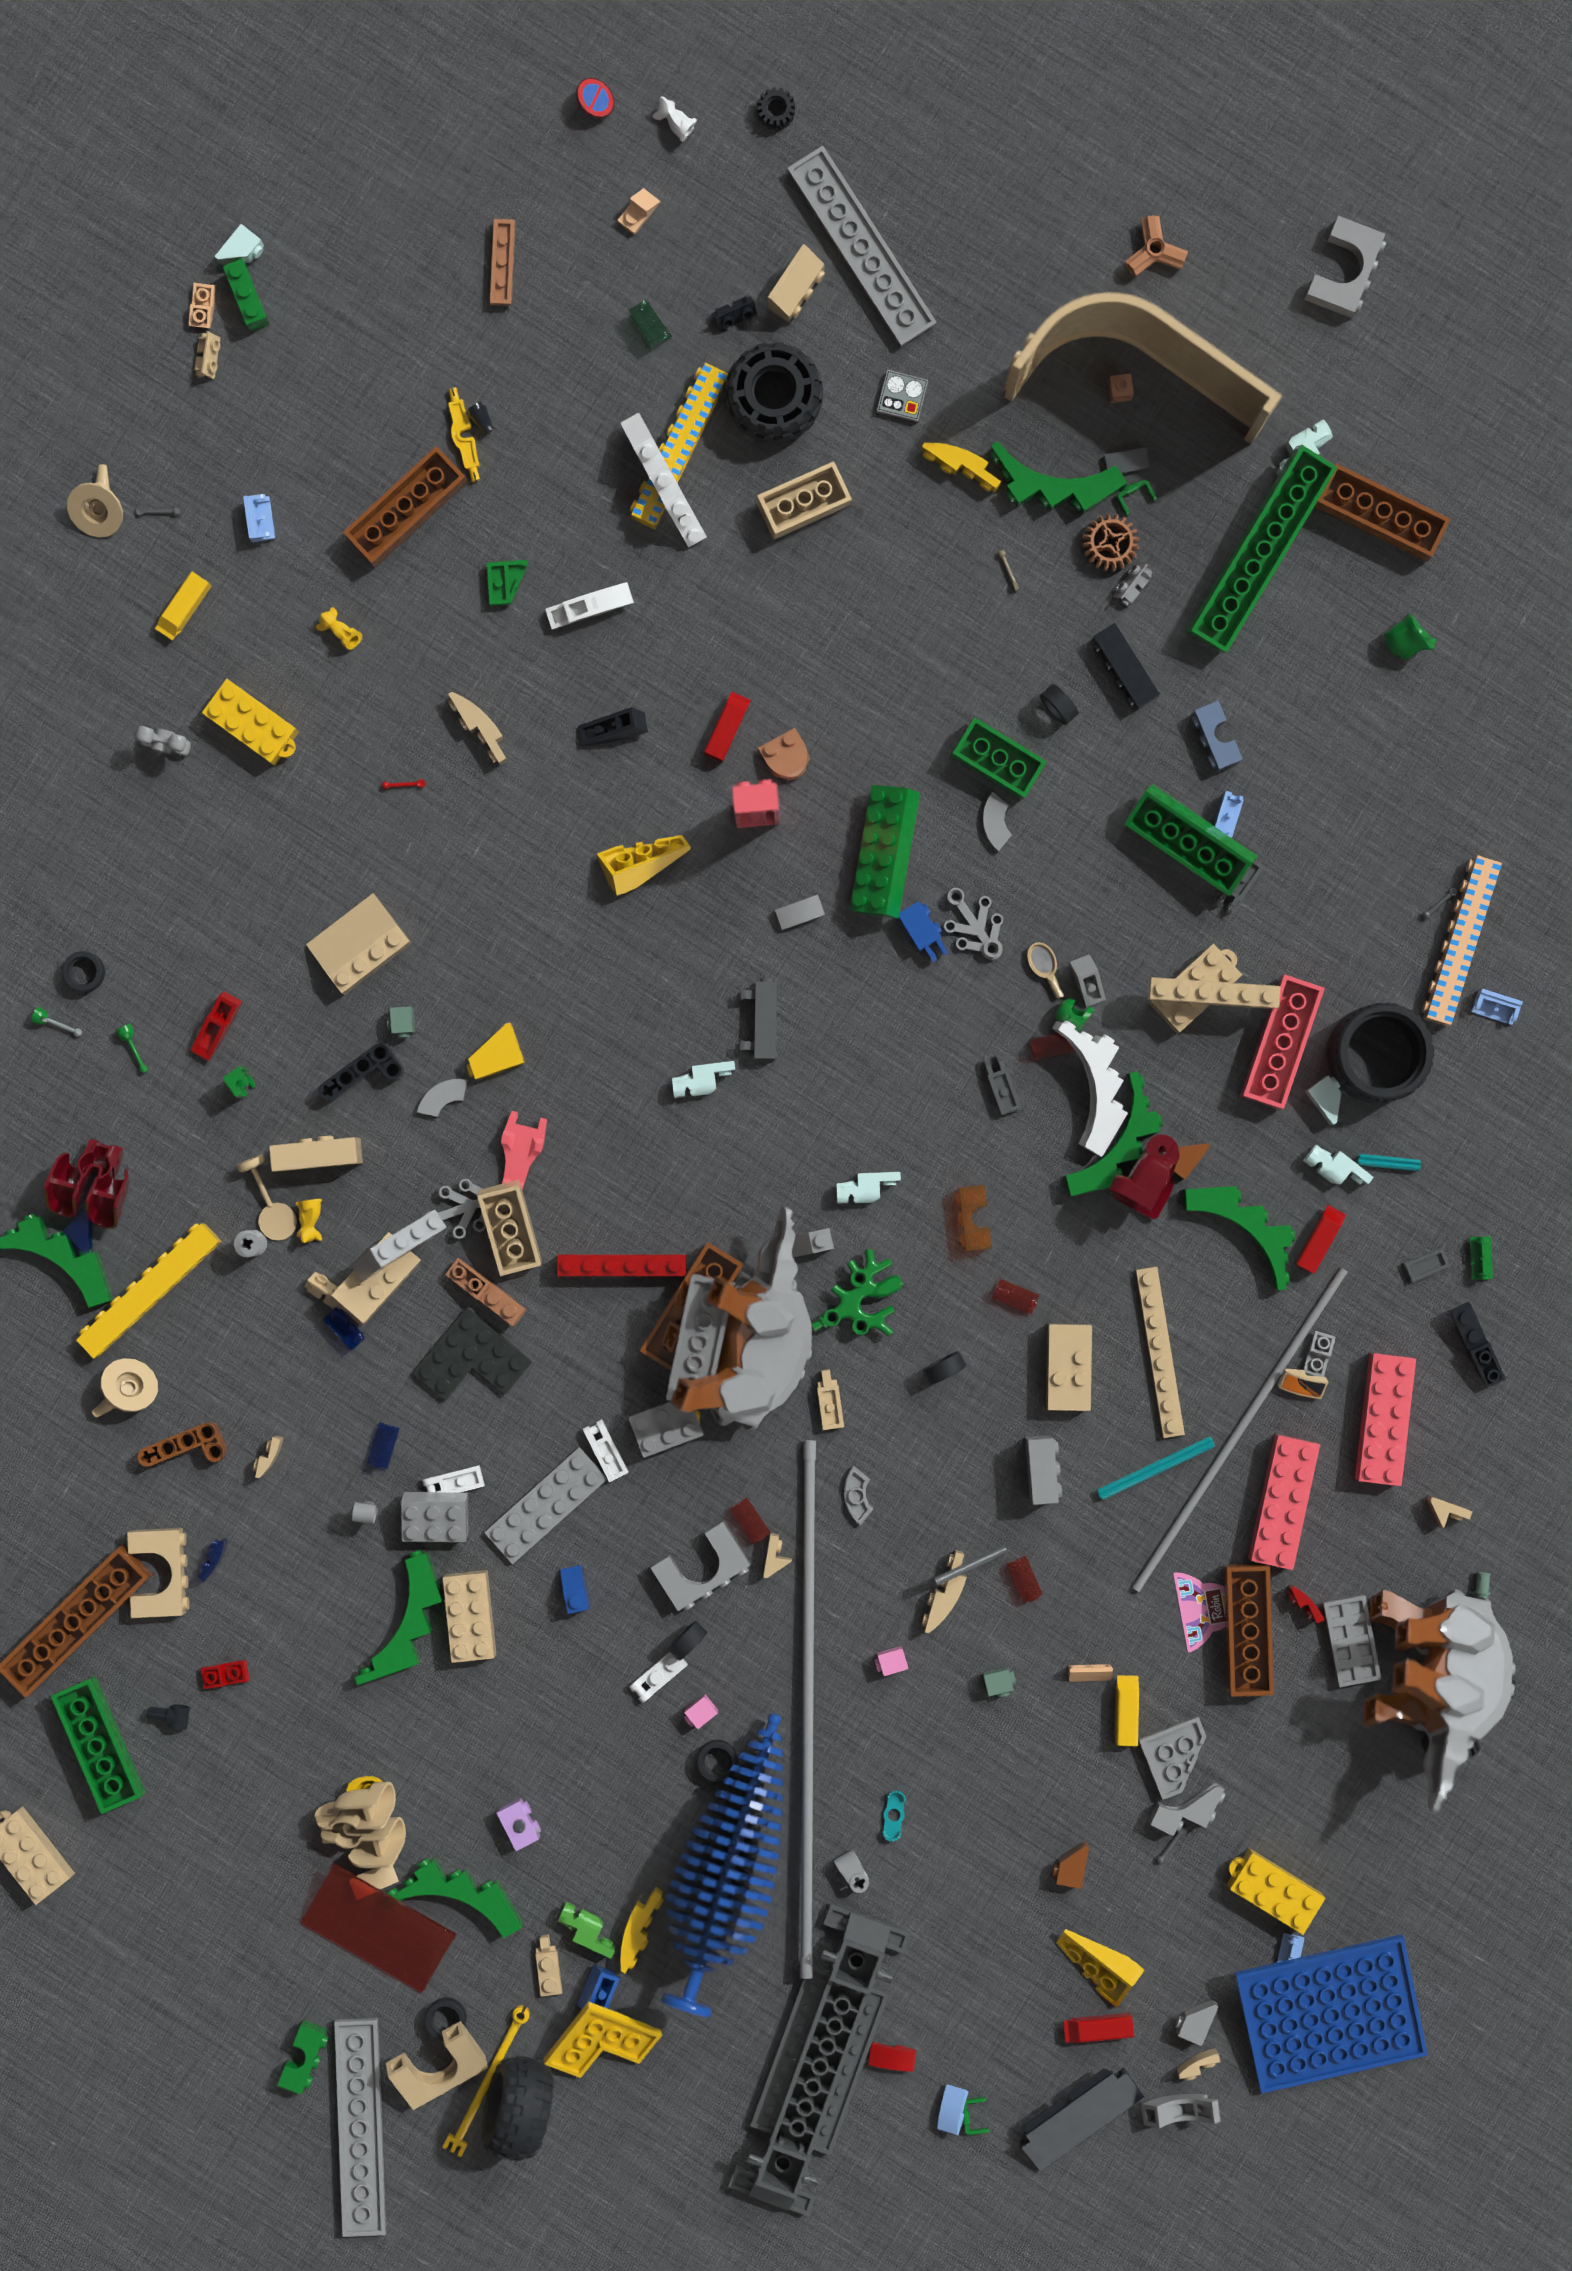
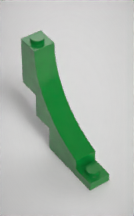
M421 1549L409 1553L410 1557L405 1560L409 1575V1600L404 1619L390 1643L371 1659L374 1669L368 1666L359 1670V1674L355 1676L357 1685L420 1663L413 1639L429 1634L432 1631L425 1607L444 1600L428 1551L422 1553Z

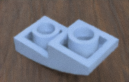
M946 2085L940 2108L938 2130L958 2136L964 2118L962 2112L968 2095L967 2090Z

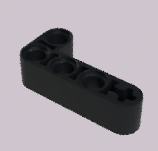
M375 1044L323 1082L319 1087V1095L325 1100L334 1101L378 1068L388 1079L398 1080L404 1074V1067L387 1045ZM383 1047L386 1050V1056L383 1059H378L376 1051ZM363 1060L369 1063V1068L365 1072H361L359 1069V1063ZM391 1065H397L399 1068L396 1076H391L388 1073ZM345 1073H350L352 1080L349 1084L345 1085L342 1082V1076ZM338 1084L339 1086L342 1087L341 1090H340V1088H338V1087H336L335 1089H333V1090H332V1093H333L332 1096L325 1094V1093L327 1092V1089H326L327 1086L330 1087V1088H333L334 1086H336V1085Z

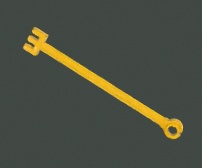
M519 2005L514 2009L512 2015L513 2022L456 2135L454 2136L449 2133L442 2148L447 2149L449 2142L453 2143L450 2149L451 2153H454L457 2146L461 2147L457 2154L459 2157L463 2155L468 2145V2142L464 2141L463 2138L491 2084V2079L498 2063L504 2059L521 2024L526 2023L529 2019L530 2011L527 2007L523 2012L525 2017L523 2019L517 2017L518 2013H522L524 2005Z

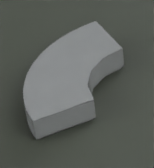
M992 792L984 807L983 826L990 844L999 852L1012 836L1004 821L1005 812L1009 805Z
M451 1079L437 1084L423 1097L417 1112L439 1117L441 1110L448 1103L464 1101L468 1080Z
M853 1465L845 1481L844 1498L850 1515L856 1523L861 1525L873 1510L866 1498V1486L870 1478Z

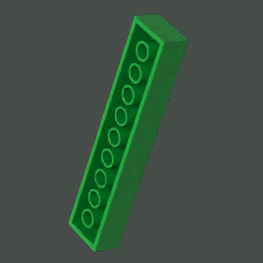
M1304 445L1294 448L1186 629V632L1220 653L1228 652L1338 468L1337 466Z

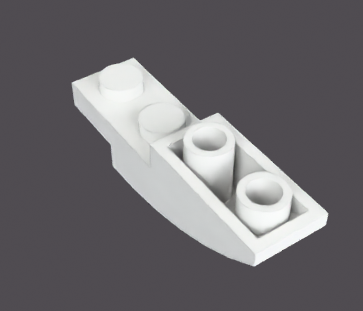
M626 582L570 599L545 610L551 628L556 629L632 604L634 601Z

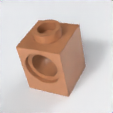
M1131 373L1110 376L1107 382L1110 403L1131 401L1134 395Z

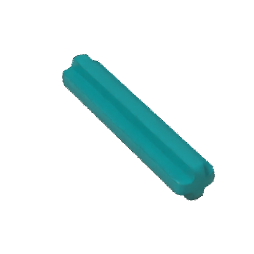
M1359 1154L1357 1158L1358 1165L1411 1171H1419L1421 1168V1161L1417 1159Z

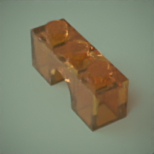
M985 1185L959 1187V1192H955L956 1205H960L961 1213H957L958 1225L963 1226V1234H960L961 1247H965V1251L992 1248L990 1227H977L971 1219L972 1212L977 1207L987 1206Z

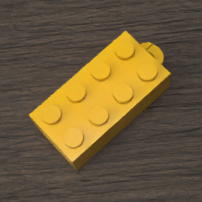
M228 679L224 681L202 712L206 717L274 766L281 757L289 758L296 750V744L293 740L299 731Z
M1248 1848L1243 1858L1236 1857L1229 1864L1231 1878L1227 1885L1230 1890L1304 1935L1326 1899L1320 1891Z

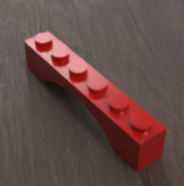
M558 1254L557 1276H686V1254Z

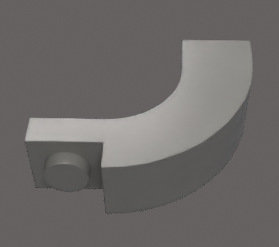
M1205 2094L1164 2096L1141 2104L1145 2126L1161 2128L1174 2122L1188 2120L1213 2124L1220 2122L1218 2100L1209 2099Z

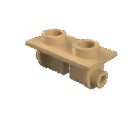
M207 331V334L201 333V337L198 339L197 353L203 354V357H196L194 371L198 377L206 375L211 379H215L220 337Z
M315 1272L307 1280L305 1285L307 1292L318 1299L324 1294L326 1295L323 1301L334 1310L340 1311L342 1309L331 1300V1295L339 1286L331 1283L324 1275Z

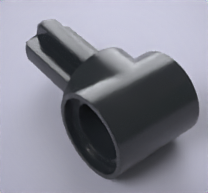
M173 1704L169 1709L151 1706L148 1709L147 1718L166 1721V1725L172 1729L185 1730L188 1727L190 1707Z

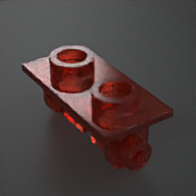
M1059 1033L1030 1040L1034 1060L1075 1052V1049Z
M1000 1279L992 1298L1032 1314L1038 1303L1039 1294Z
M745 1498L729 1509L753 1545L771 1533L748 1498Z
M1026 1556L1007 1563L1023 1603L1035 1601L1038 1599L1037 1597L1043 1595Z

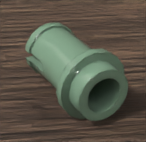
M1477 1572L1476 1591H1474L1476 1593L1475 1598H1488V1595H1491L1489 1592L1491 1573Z

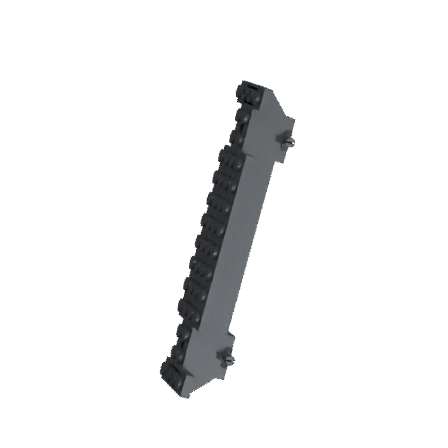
M830 1903L823 1924L843 1932L835 1954L823 1950L821 1959L832 1963L829 1970L813 1965V1978L802 1980L750 2123L751 2127L770 2133L761 2158L751 2153L749 2154L747 2163L758 2166L757 2170L753 2171L736 2164L728 2187L746 2193L748 2196L806 2216L810 2214L816 2193L801 2187L805 2183L816 2188L819 2182V2178L807 2175L812 2151L816 2150L831 2156L889 1996V1992L873 1986L878 1979L890 1984L893 1975L881 1971L885 1948L904 1954L911 1935L910 1931L834 1903ZM854 1955L862 1957V1961L858 1964L852 1963L850 1959ZM784 2157L789 2162L786 2165H780L777 2162L778 2159Z

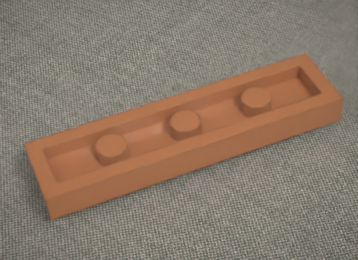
M494 219L490 305L512 306L515 220Z

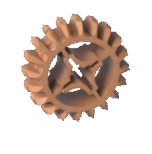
M1106 514L1104 521L1102 516H1098V523L1092 520L1090 523L1092 528L1087 527L1085 530L1089 535H1083L1082 539L1087 542L1083 543L1082 548L1089 549L1084 555H1092L1089 562L1093 563L1096 560V568L1103 564L1104 571H1107L1108 566H1111V570L1114 572L1116 571V565L1120 569H1124L1123 561L1130 565L1131 559L1129 557L1135 558L1137 554L1134 551L1139 550V546L1134 543L1139 542L1140 538L1133 537L1138 531L1137 529L1130 530L1133 525L1132 522H1129L1127 525L1124 524L1126 517L1119 521L1118 514H1115L1113 519H1111L1110 514ZM1108 527L1117 528L1123 533L1114 534ZM1101 529L1103 541L1095 546L1094 536ZM1108 539H1110V541H1117L1115 542L1113 547L1111 544L1105 545ZM1127 539V551L1121 556L1118 545ZM1107 551L1114 558H1106L1099 552Z

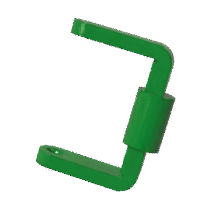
M1142 480L1139 483L1134 482L1124 487L1125 490L1118 494L1117 499L1127 516L1130 515V512L1122 497L1139 490L1140 487L1145 485L1154 502L1157 501V497L1147 480Z
M986 2097L966 2099L962 2112L964 2114L962 2124L965 2127L966 2134L973 2135L989 2132V2128L969 2129L970 2117L969 2110L967 2109V2104L985 2102Z

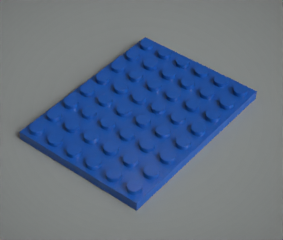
M1402 1934L1235 1972L1261 2094L1428 2056L1406 1944Z

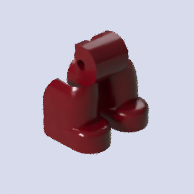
M1165 1134L1156 1135L1151 1138L1147 1144L1146 1152L1135 1164L1128 1178L1122 1175H1116L1108 1187V1190L1112 1192L1111 1196L1128 1207L1152 1219H1157L1174 1186L1172 1174L1180 1157L1176 1141Z
M89 1139L84 1153L78 1160L77 1168L69 1163V1153L59 1155L44 1185L46 1207L51 1212L63 1217L75 1216L81 1203V1193L90 1173L98 1174L86 1198L87 1218L102 1228L112 1229L117 1227L129 1187L127 1169H124L123 1180L115 1178L121 1165L123 1148L115 1145H104L100 1141Z

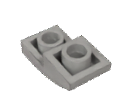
M818 894L775 910L782 930L825 914Z
M1314 1331L1302 1369L1306 1375L1324 1377L1328 1359L1332 1354L1335 1336Z

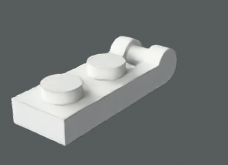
M601 1419L596 1422V1425L583 1428V1431L608 1481L611 1482L627 1474L629 1471L604 1421ZM601 1432L603 1438L596 1441L594 1435Z
M480 1465L422 1480L427 1492L460 1493L485 1486ZM435 1483H440V1491L435 1490Z
M669 1652L635 1680L629 1688L632 1692L635 1691L639 1696L638 1699L641 1703H644L683 1670L688 1663L684 1659L678 1661ZM645 1681L650 1686L647 1691L641 1686Z

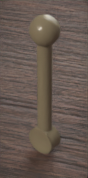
M1000 550L998 556L1004 563L1014 590L1018 591L1019 586L1006 560V552Z

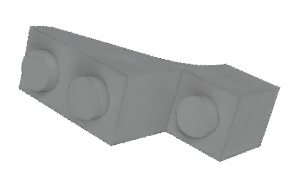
M1213 1783L1180 1806H1166L1157 1802L1148 1822L1151 1826L1172 1836L1175 1835L1176 1831L1179 1832L1184 1823L1183 1817L1206 1828L1208 1823L1211 1824L1216 1816L1214 1810L1217 1804L1220 1805L1225 1797L1224 1788L1218 1783Z

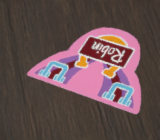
M1176 1572L1174 1573L1186 1645L1188 1652H1192L1204 1644L1212 1632L1226 1627L1224 1586L1215 1583L1203 1584L1195 1577Z

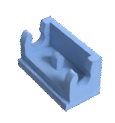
M265 494L243 496L249 539L252 542L274 540L275 532L270 497H265Z
M1225 791L1222 795L1213 826L1232 838L1244 799L1242 796H1234L1232 792Z
M1480 989L1477 991L1471 1012L1513 1025V1022H1516L1523 1001Z

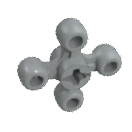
M139 726L135 736L136 741H139L141 745L166 754H170L172 750L175 754L187 756L191 746L190 741H187L186 737L160 728H156V732H154L151 728Z

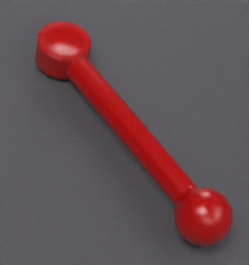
M423 779L418 780V782L388 783L385 781L381 784L384 790L389 789V787L419 786L424 788L426 786V782Z

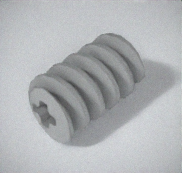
M245 1230L236 1236L234 1248L243 1257H255L265 1252L267 1239L258 1230ZM250 1240H252L253 1243L251 1244V1247H248Z

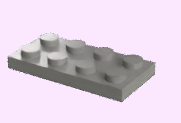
M1366 1595L1322 1602L1338 1686L1344 1687L1382 1680L1371 1621H1369Z

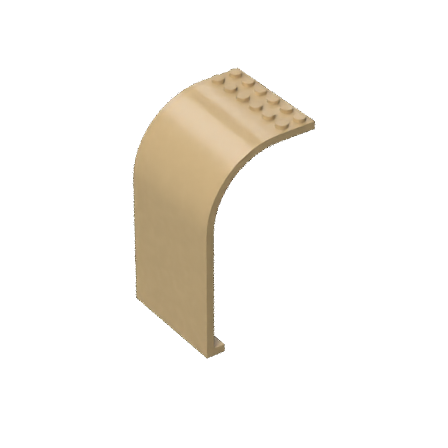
M1099 293L1084 296L1054 312L1042 324L1035 335L1031 333L1024 343L1023 351H1018L1013 357L1012 364L1010 365L1011 369L1008 372V380L1004 388L1006 390L1004 397L1012 402L1035 368L1052 351L1077 339L1108 337L1135 346L1249 427L1250 430L1244 440L1250 444L1259 434L1282 397L1281 394L1162 309L1141 298L1121 293Z

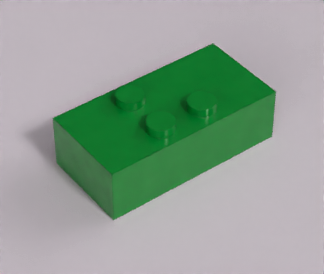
M975 717L970 721L950 754L952 758L1021 800L1027 796L1047 762Z

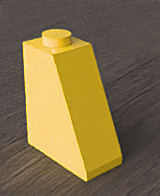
M506 1023L468 1059L470 1064L467 1065L470 1077L474 1076L476 1080L525 1064L512 1023Z

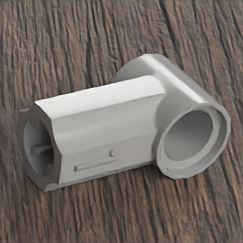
M365 1501L364 1503L355 1502L352 1521L374 1524L378 1512L377 1505H374L372 1501Z

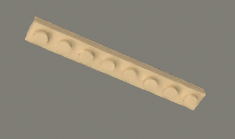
M1158 1268L1136 1270V1277L1163 1438L1185 1435Z

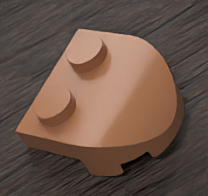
M796 728L758 748L770 772L776 778L794 780L806 772L810 757Z

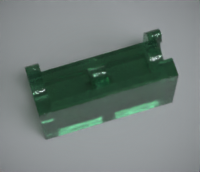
M643 300L628 310L630 318L652 350L672 338V335L647 300Z

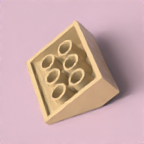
M372 893L306 945L342 994L346 995L410 946L412 942L376 895Z

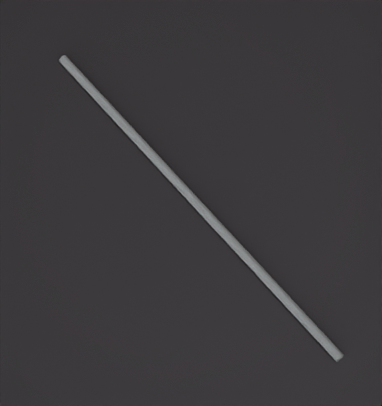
M1339 1269L1132 1587L1136 1591L1140 1592L1348 1273L1345 1269Z

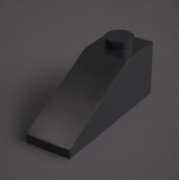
M633 707L578 726L581 746L630 739L648 733L645 712Z

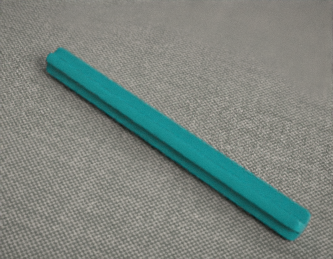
M1207 1437L1099 1488L1097 1493L1100 1499L1104 1500L1214 1448L1215 1444L1211 1437Z

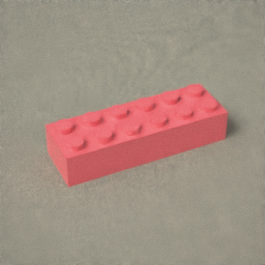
M772 780L759 781V785H750V782L737 783V787H733L737 828L779 825L776 783H772Z
M1285 974L1280 976L1277 985L1280 986L1279 1008L1269 1009L1240 1094L1243 1098L1279 1110H1283L1286 1105L1325 989Z
M1369 1352L1355 1479L1358 1481L1402 1486L1416 1358Z
M1274 1434L1248 1555L1249 1560L1285 1569H1294L1320 1444Z

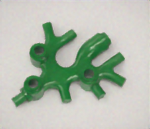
M869 1249L865 1250L866 1266L864 1269H859L854 1260L848 1262L847 1266L852 1273L850 1279L854 1287L852 1290L846 1291L835 1284L831 1291L840 1298V1303L834 1309L825 1311L823 1315L819 1316L820 1319L811 1324L814 1330L817 1331L824 1326L825 1328L836 1326L841 1319L849 1318L852 1320L853 1331L858 1335L866 1334L870 1328H876L889 1337L894 1330L884 1323V1319L895 1313L893 1306L890 1305L875 1314H866L862 1311L860 1302L867 1296L874 1298L890 1296L900 1291L901 1287L904 1286L899 1275H892L879 1283L872 1281V1277L875 1274L893 1265L890 1258L876 1263L874 1251ZM861 1274L863 1276V1280L861 1282H856V1275ZM829 1314H835L836 1319L834 1321H829ZM863 1322L865 1327L859 1330L857 1329V1323Z

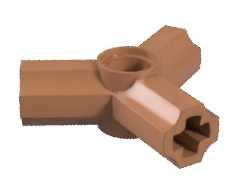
M1152 215L1142 218L1141 227L1145 246L1125 261L1124 264L1131 275L1137 277L1157 261L1181 270L1188 251L1164 242L1159 216ZM1157 246L1160 249V252L1153 253L1151 252L1150 247Z

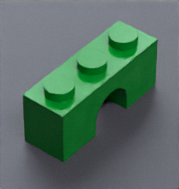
M243 258L223 266L250 332L269 325L270 322Z
M303 2020L293 2046L302 2049L306 2059L301 2063L288 2060L277 2086L302 2095L304 2089H309L313 2077L310 2076L312 2068L317 2069L321 2059L317 2055L320 2048H325L329 2038L325 2036L326 2028Z

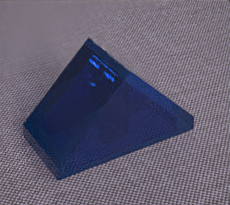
M83 1210L63 1232L84 1253H89L90 1249L93 1252V1223L87 1218L86 1210Z

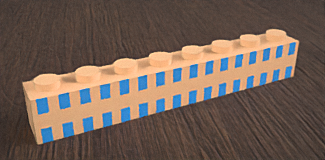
M1477 855L1473 857V860L1470 859L1467 864L1466 871L1468 876L1461 883L1460 892H1462L1460 900H1457L1454 905L1453 912H1456L1454 920L1449 922L1447 928L1449 936L1447 940H1444L1441 947L1442 959L1441 961L1438 960L1434 972L1437 973L1435 981L1432 980L1428 988V993H1431L1429 1000L1425 1001L1422 1007L1423 1019L1445 1026L1452 1024L1502 865L1500 862Z

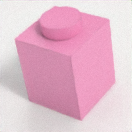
M902 1646L877 1653L878 1659H875L878 1672L882 1671L884 1676L908 1669Z
M704 1694L685 1709L684 1713L686 1716L684 1718L691 1727L695 1725L699 1729L718 1714V1709L707 1695Z

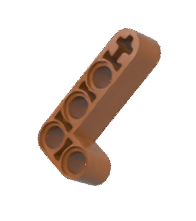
M206 1422L141 1449L137 1458L141 1465L148 1467L201 1445L206 1458L209 1461L217 1462L225 1458L228 1450L218 1425L214 1422ZM206 1426L211 1427L213 1430V1435L210 1438L204 1435L203 1430ZM186 1434L191 1435L193 1438L191 1446L186 1445L184 1442ZM167 1442L173 1445V1452L171 1454L164 1450V1445ZM213 1446L220 1448L221 1455L219 1457L213 1456L211 1452ZM158 1451L159 1455L146 1460L145 1455Z

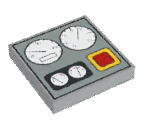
M887 370L877 412L918 423L928 380Z

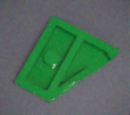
M528 560L487 562L490 606L512 604L528 567Z

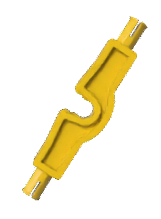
M450 388L448 391L451 399L449 408L453 420L451 428L452 438L456 447L461 451L465 469L469 470L471 482H475L474 473L476 480L479 481L477 468L480 465L474 437L462 438L460 436L462 432L471 429V423L463 400H459L457 388H453L455 396H453L452 389Z

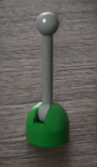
M37 1006L34 1010L30 1022L37 1025H43L48 1022L74 1033L76 1037L82 1035L81 1029H74L50 1019L47 1011Z

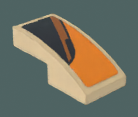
M1284 1369L1278 1387L1297 1395L1322 1399L1328 1385V1380L1326 1377L1308 1376L1304 1370Z

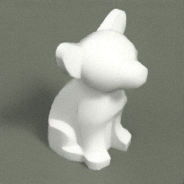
M661 96L659 98L658 111L652 117L656 120L667 118L671 130L683 142L693 131V126L697 119L688 118L682 111L675 109V103L672 100H667Z

